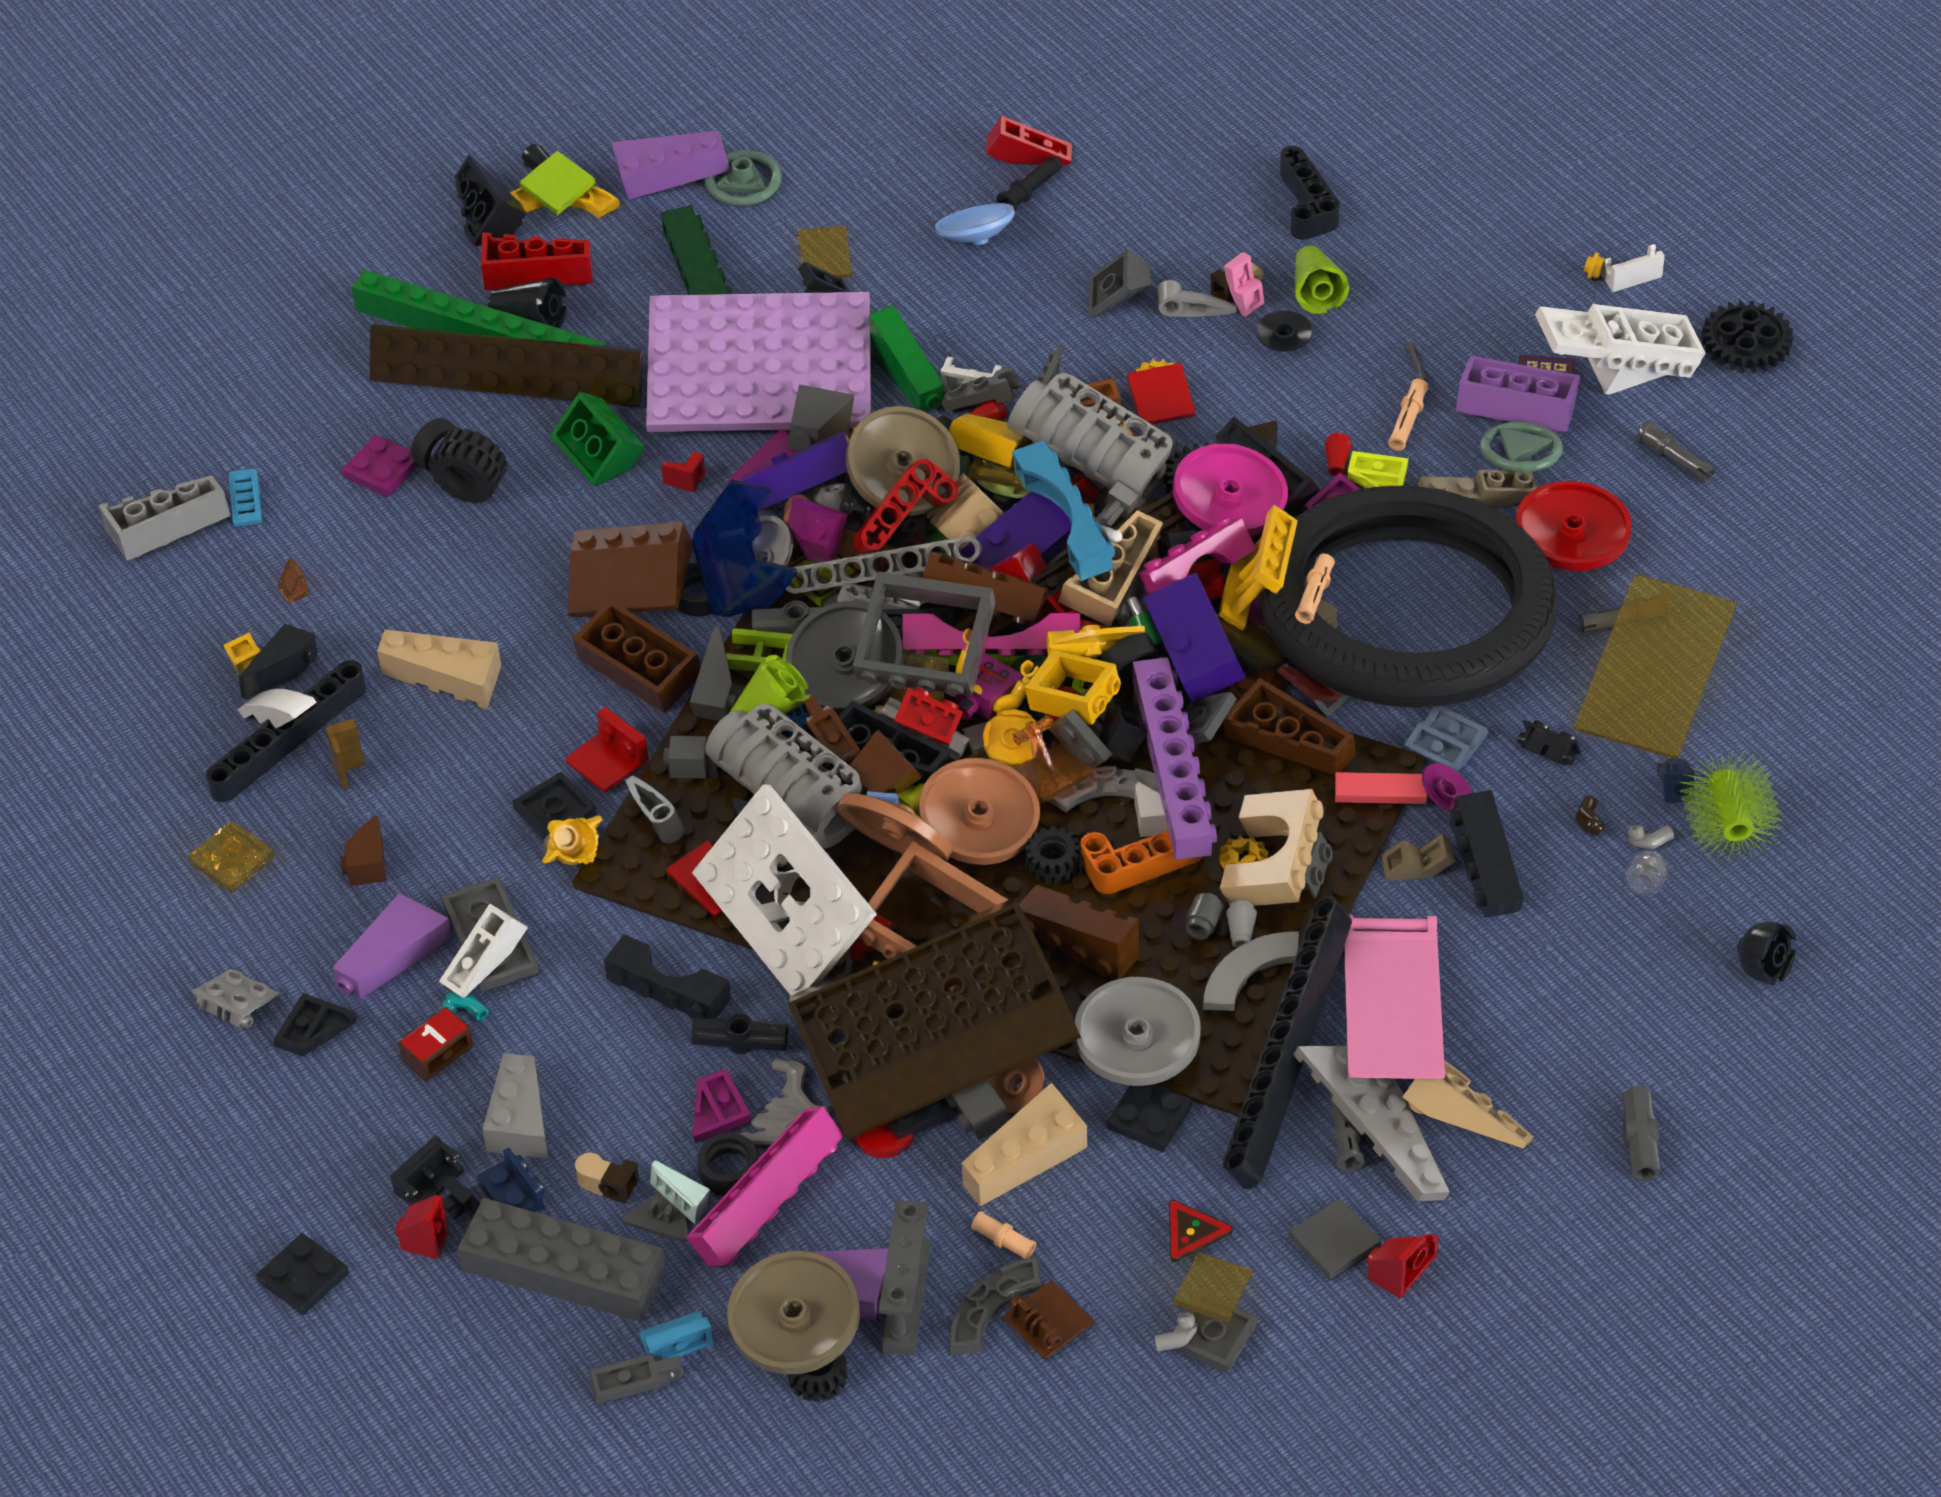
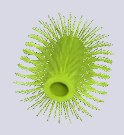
M1751 757L1738 768L1740 770L1737 773L1734 771L1737 765L1736 761L1733 768L1731 765V770L1728 764L1727 769H1723L1722 758V770L1720 768V770L1717 769L1714 772L1711 769L1712 775L1704 773L1710 777L1709 779L1691 776L1704 782H1680L1691 785L1690 783L1708 784L1692 785L1695 786L1693 788H1701L1694 789L1700 791L1683 789L1695 792L1689 793L1692 796L1697 795V797H1693L1695 799L1688 798L1692 801L1682 797L1683 801L1697 805L1692 807L1694 809L1687 807V805L1690 806L1688 803L1685 805L1689 809L1688 811H1691V814L1692 812L1694 814L1700 812V814H1697L1699 815L1697 818L1689 813L1690 817L1695 818V824H1697L1696 822H1701L1702 824L1697 826L1699 828H1695L1690 824L1693 830H1696V833L1698 830L1707 831L1702 833L1704 834L1702 835L1703 840H1705L1704 836H1714L1708 839L1710 841L1704 846V849L1706 846L1709 847L1708 845L1712 843L1711 841L1714 838L1718 839L1722 836L1712 852L1720 846L1719 844L1722 841L1725 842L1726 840L1728 841L1724 849L1727 848L1729 842L1733 841L1732 848L1734 851L1735 842L1737 844L1738 841L1740 855L1739 841L1741 843L1742 840L1745 842L1746 839L1750 841L1749 836L1751 835L1757 839L1759 838L1753 832L1773 835L1759 829L1774 828H1755L1754 826L1776 827L1768 825V823H1762L1765 822L1762 821L1764 819L1782 821L1780 818L1763 815L1767 814L1768 811L1780 814L1774 810V806L1773 808L1770 806L1764 807L1767 806V803H1772L1769 802L1770 800L1778 805L1776 800L1771 799L1775 795L1769 790L1771 786L1766 783V779L1764 778L1763 781L1754 780L1759 778L1757 777L1760 774L1758 771H1756L1757 775L1749 776L1748 773L1753 772L1751 771L1754 768L1753 766L1749 768L1750 770L1747 773L1739 775ZM1762 783L1768 785L1765 789L1759 788V786L1763 785ZM1763 794L1770 795L1771 798H1770V799H1768V798H1766V797L1763 798Z

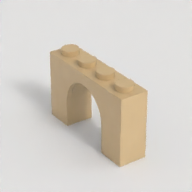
M1312 789L1244 796L1239 820L1249 838L1252 836L1284 835L1288 836V839L1276 854L1265 860L1226 865L1220 889L1229 905L1237 900L1250 901L1254 906L1299 902L1301 891L1306 883V869L1312 860V847L1318 836L1319 820L1323 817V805L1321 801L1317 800Z

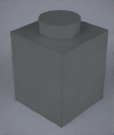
M706 736L670 737L669 748H664L663 755L664 766H669L670 778L706 779L708 757L705 752Z

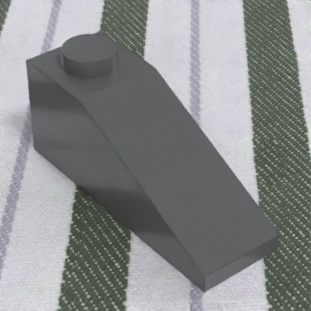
M714 626L690 704L695 717L720 721L729 714L738 700V695H735L720 627Z

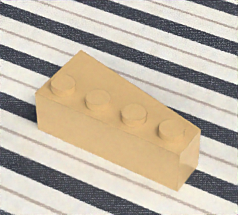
M385 629L377 650L381 674L413 685L417 683L426 685L430 691L436 693L444 691L453 694L455 699L463 702L467 699L477 702L478 707L484 709L488 708L501 669L499 648L496 642Z

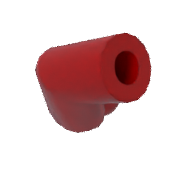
M1077 474L1073 478L1072 485H1076L1080 490L1082 503H1095L1099 494L1097 485L1082 474Z

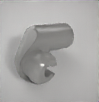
M1180 1314L1177 1317L1178 1325L1173 1332L1154 1335L1157 1352L1182 1348L1189 1343L1197 1331V1323L1194 1322L1195 1317L1193 1314Z

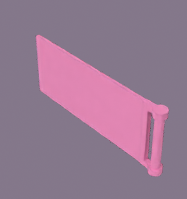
M1349 915L1352 919V924L1344 945L1348 1077L1444 1079L1445 1065L1437 916H1427V919L1353 918V915ZM1353 930H1378V931H1353ZM1391 931H1427V932H1391Z

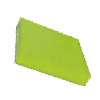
M557 150L519 183L521 189L558 216L595 185V178Z

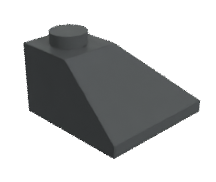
M1127 249L1089 277L1088 315L1093 318L1132 299L1140 292H1144L1151 285V266Z
M799 384L787 449L799 451L843 430H846L848 435L855 395Z

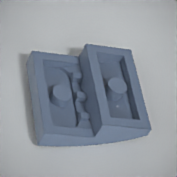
M1443 706L1433 707L1424 723L1419 721L1404 747L1435 763L1447 765L1458 772L1488 735V729Z

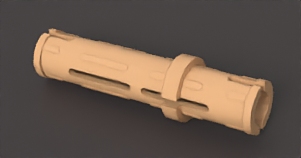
M1422 379L1412 380L1408 394L1401 401L1402 409L1388 440V445L1393 450L1402 451L1405 449L1417 414L1423 409V399L1428 391V383Z
M1328 554L1317 556L1314 568L1307 575V586L1295 613L1296 619L1301 623L1308 624L1311 623V620H1314L1323 591L1330 584V573L1335 561Z

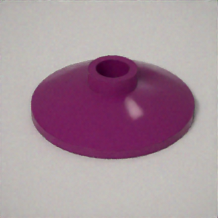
M1433 763L1428 765L1422 773V783L1425 791L1439 807L1447 812H1450V809L1454 807L1456 796L1472 793L1466 780L1447 765Z

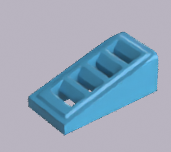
M246 469L229 472L234 527L261 524L262 512L257 470ZM255 510V512L239 514V512Z

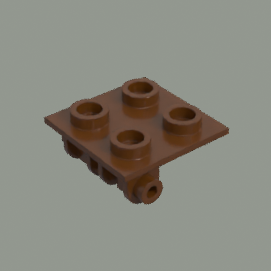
M1052 1280L1028 1298L1020 1297L1019 1295L1013 1296L1009 1301L1011 1310L1002 1316V1319L1044 1360L1095 1323Z

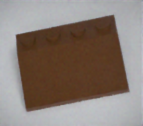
M684 522L576 530L570 550L569 616L595 615L610 599L630 612L678 609L694 547Z

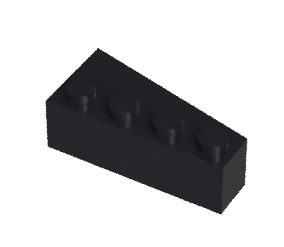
M853 700L839 716L860 750L863 749L874 733L879 730L922 776L920 780L912 784L914 786H917L919 783L925 784L935 771L951 763L949 750L905 727L893 723V721Z

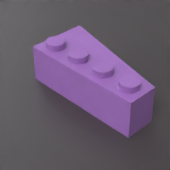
M719 130L612 142L628 200L730 171Z

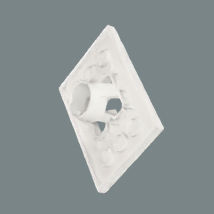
M763 784L692 872L790 995L820 983L877 915L773 787L767 784ZM785 857L794 869L778 872L777 864ZM800 876L810 887V898L806 902H797L790 894H783L791 893L795 880ZM762 883L770 892L774 890V902L761 904L756 898L755 892ZM790 919L789 923L783 930L777 924L778 922Z

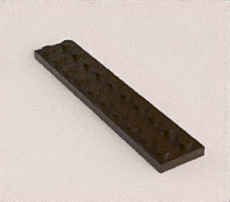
M378 324L370 326L369 380L568 400H574L579 392H584L603 398L609 404L639 406L641 404L643 350Z

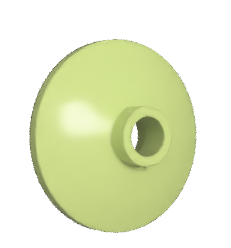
M982 472L977 478L978 483L993 493L994 499L1001 502H1009L1010 498H1024L1030 493V491L1024 488L1019 478L1008 474Z

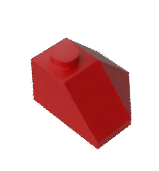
M1433 1233L1387 1239L1380 1248H1374L1367 1259V1264L1369 1265L1368 1279L1396 1297L1401 1298L1438 1255L1439 1236Z

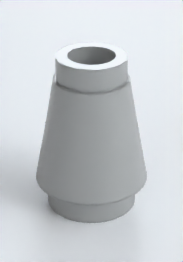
M1233 901L1230 903L1226 915L1232 946L1238 948L1247 942L1250 943L1257 911L1254 909V904L1250 901Z

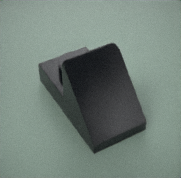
M805 261L798 268L803 278L802 282L807 288L804 293L850 292L842 278Z

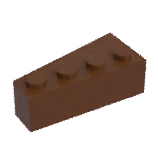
M1035 885L1019 904L1036 939L1044 942L1049 948L1057 949L1070 956L1075 962L1083 963L1093 968L1104 977H1109L1113 980L1121 979L1139 958V919L1130 916L1127 920L1118 918V913L1110 909H1106L1104 912L1094 910L1092 903L1081 900L1078 904L1074 903L1068 895L1039 885Z

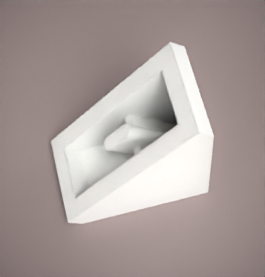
M1138 782L1135 785V809L1140 837L1153 836L1167 831L1168 828L1160 794Z

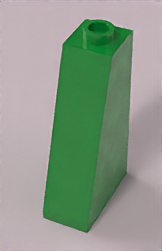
M894 305L869 314L872 356L915 409L928 412L941 406L944 398L943 383Z

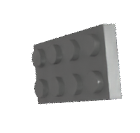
M499 877L441 896L443 907L461 947L489 904L518 920ZM523 934L512 953L478 984L481 992L540 973L538 963L525 934Z

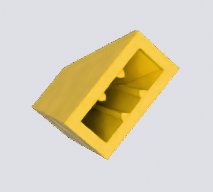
M967 413L953 420L949 428V432L955 440L958 449L1009 468L1014 466L1012 451L1033 444L1031 439L1023 438L1008 429V422Z

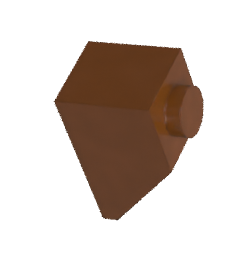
M374 816L344 844L345 856L340 857L342 875L348 874L350 886L387 881L382 831L379 817Z

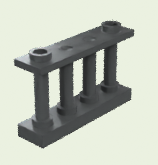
M896 1200L879 1306V1314H887L882 1344L883 1354L916 1356L931 1253V1239H924L929 1207L928 1202Z

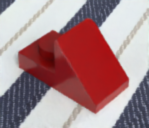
M1030 543L989 569L1031 582V578L1048 568L1035 543Z

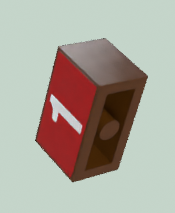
M447 1007L438 1013L432 1014L426 1022L414 1031L405 1034L398 1042L402 1061L425 1082L474 1046L470 1027Z

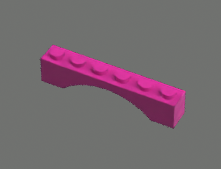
M934 613L902 614L904 649H909V655H927V649H939V655H956V649H966L967 644L963 640L964 632L948 625ZM1050 613L1042 621L1024 631L1006 636H987L983 652L986 653V649H998V655H1015V649H1027V655H1045L1047 632L1074 630V633H1079V630H1081L1080 613Z

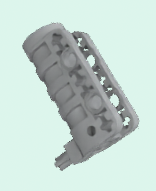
M1068 373L1057 374L1048 385L1039 380L1032 382L1014 406L1007 424L1008 429L1023 438H1029L1035 443L1044 440L1050 450L1054 449L1061 462L1071 468L1076 467L1084 472V476L1093 482H1100L1108 487L1106 507L1096 518V521L1100 525L1109 528L1112 527L1120 516L1127 519L1135 508L1141 507L1163 481L1167 469L1165 461L1169 457L1173 446V441L1168 434ZM1064 385H1067L1069 387L1064 388L1063 390L1059 389V387H1064ZM1082 398H1090L1095 402V405L1086 407L1081 404L1080 400ZM1112 414L1116 416V418H1114V417L1111 418V419H1107V418H1106L1107 416L1110 417ZM1137 427L1142 430L1143 434L1141 436H1132L1127 429ZM1159 444L1164 445V447L1156 449L1154 445L1158 446Z
M761 704L749 713L743 710L731 712L713 728L706 743V756L722 770L730 774L742 786L749 789L754 795L763 784L771 785L822 848L836 845L855 829L841 817L837 811V806L844 794H859L861 792L862 786L859 774L774 706ZM770 717L773 727H771V724L765 719H768ZM788 730L793 732V735L788 739L781 732ZM811 749L812 756L806 751ZM832 763L834 768L829 771L822 764ZM841 779H842L843 781H845L846 783H851V782H852L853 784H852V785L844 784V783L841 782ZM783 857L779 861L777 866H785L788 863V860L785 857Z

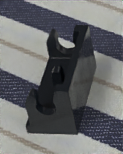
M435 1135L390 1175L394 1194L410 1206L440 1194L446 1188L443 1184L451 1176L456 1179L464 1172L463 1166L456 1161L459 1155L444 1143L440 1137Z

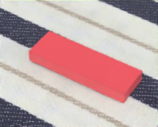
M1336 772L1335 802L1426 804L1427 792L1422 783V774Z

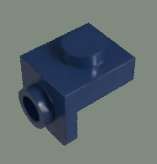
M1669 758L1666 762L1657 763V775L1663 783V794L1666 803L1683 802L1682 797L1684 796L1695 799L1693 798L1695 796L1689 794L1695 792L1683 790L1695 791L1694 786H1692L1694 783H1690L1691 785L1680 783L1694 782V777H1691L1694 776V771L1687 760Z

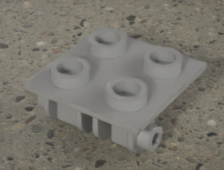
M232 969L227 970L192 991L193 994L198 996L196 1003L199 1004L200 1009L218 1018L222 1017V1020L229 1021V1023L240 1029L250 1028L253 1024L251 1012L275 999L280 994L268 988L267 985L256 982L244 976L241 972Z

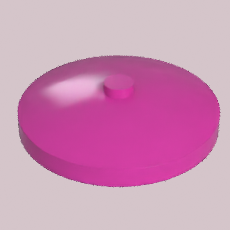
M1212 444L1192 451L1179 463L1173 481V495L1180 511L1198 527L1208 531L1214 527L1213 523L1225 516L1242 518L1249 535L1253 536L1263 533L1267 512L1273 505L1283 511L1285 510L1288 499V487L1285 477L1279 468L1263 454L1235 444Z

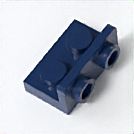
M509 1147L503 1150L505 1159L503 1162L477 1175L479 1184L493 1201L532 1212H537L544 1208L542 1194L545 1191L542 1183L536 1176L532 1178L529 1175L528 1167L522 1156H515Z

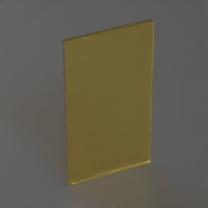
M1635 573L1575 722L1574 730L1669 758H1678L1735 612L1737 602Z

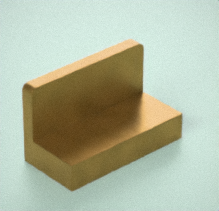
M354 718L325 727L333 766L343 790L349 788L345 771L365 765Z

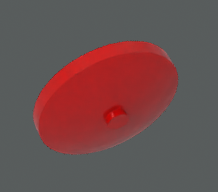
M1580 481L1553 482L1531 491L1521 501L1515 521L1533 538L1551 567L1568 571L1593 570L1614 562L1627 549L1632 530L1630 514L1619 498L1602 487Z

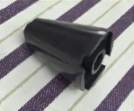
M540 279L494 289L488 297V307L560 329L567 312V306L562 305V297H566V291L559 279Z

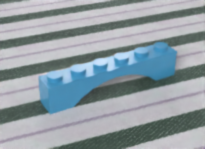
M1044 440L1012 451L1015 473L1024 488L1050 499L1069 517L1072 524L1067 540L1069 562L1080 581L1113 570L1112 557L1115 556V550L1112 542L1109 539H1104L1100 523L1093 521L1089 505L1082 503L1080 491L1076 485H1071L1067 469L1060 467L1056 451L1054 449L1050 450Z

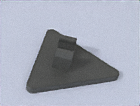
M660 1192L623 1216V1223L681 1242L688 1241L686 1239L688 1236L686 1216Z

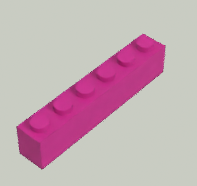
M824 1107L805 1108L688 1234L686 1239L708 1266H728L733 1263L739 1256L738 1251L758 1236V1229L778 1214V1207L784 1201L792 1198L798 1192L799 1184L818 1170L817 1165L824 1157L831 1155L838 1148L837 1143L845 1134Z

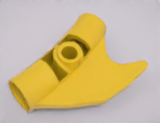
M1088 625L1082 627L1079 633H1074V630L1049 631L1046 634L1048 656L1055 649L1088 658L1100 657L1121 639L1129 635L1144 633L1145 626L1100 629L1099 625Z

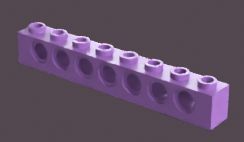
M1168 657L1134 661L1132 682L1140 715L1147 731L1146 740L1175 860L1211 856L1212 843L1217 842L1215 824H1209L1211 819L1209 801L1204 802L1203 797L1206 795L1204 780L1198 779L1197 776L1200 774L1199 759L1197 756L1193 757L1192 752H1194V740L1192 734L1187 735L1186 730H1189L1187 712L1182 713L1181 708H1183L1181 690L1176 691L1178 686L1176 669H1171Z

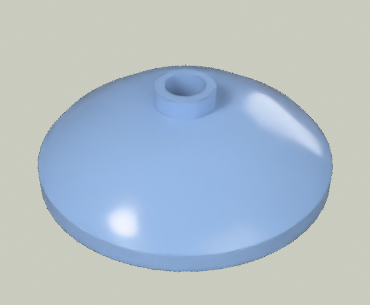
M994 203L960 210L939 220L935 225L936 233L945 239L958 243L972 242L974 246L982 245L988 242V238L1000 233L1012 221L1015 215L1014 207L1010 204Z

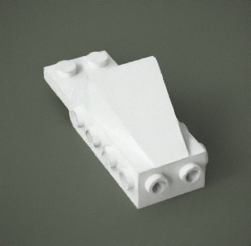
M1592 304L1588 312L1540 306L1535 314L1553 353L1588 357L1605 394H1613L1665 375L1691 378L1706 354L1687 315Z

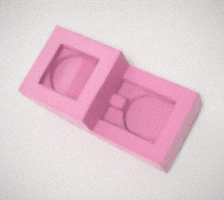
M1242 252L1224 265V270L1232 297L1240 313L1247 317L1264 304L1262 281L1253 277L1251 256Z

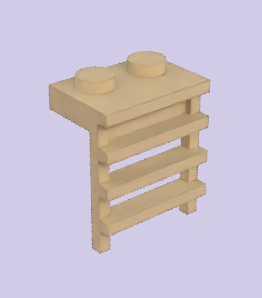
M963 473L956 482L959 488L956 499L943 507H937L926 513V517L948 539L964 536L976 538L1004 514ZM964 541L960 546V550L964 548L968 543H970V541Z

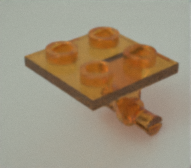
M1046 715L1037 722L1030 721L1025 725L1026 728L1012 735L1017 745H1021L1030 739L1033 759L1018 766L1015 770L1028 780L1036 794L1045 801L1057 797L1064 791L1095 775L1093 768L1060 744L1049 750L1046 749L1041 733L1054 726V722L1049 715Z

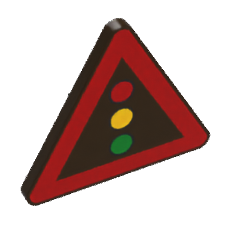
M1176 1200L1169 1202L1170 1259L1173 1262H1177L1233 1233V1227L1225 1222Z

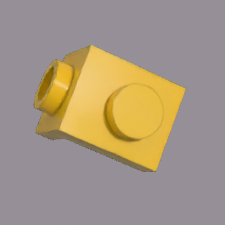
M250 632L223 645L238 675L244 671L261 651Z

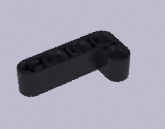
M1298 146L1283 148L1280 154V176L1299 202V204L1291 209V235L1296 239L1305 240L1337 229L1339 225V200L1304 150Z

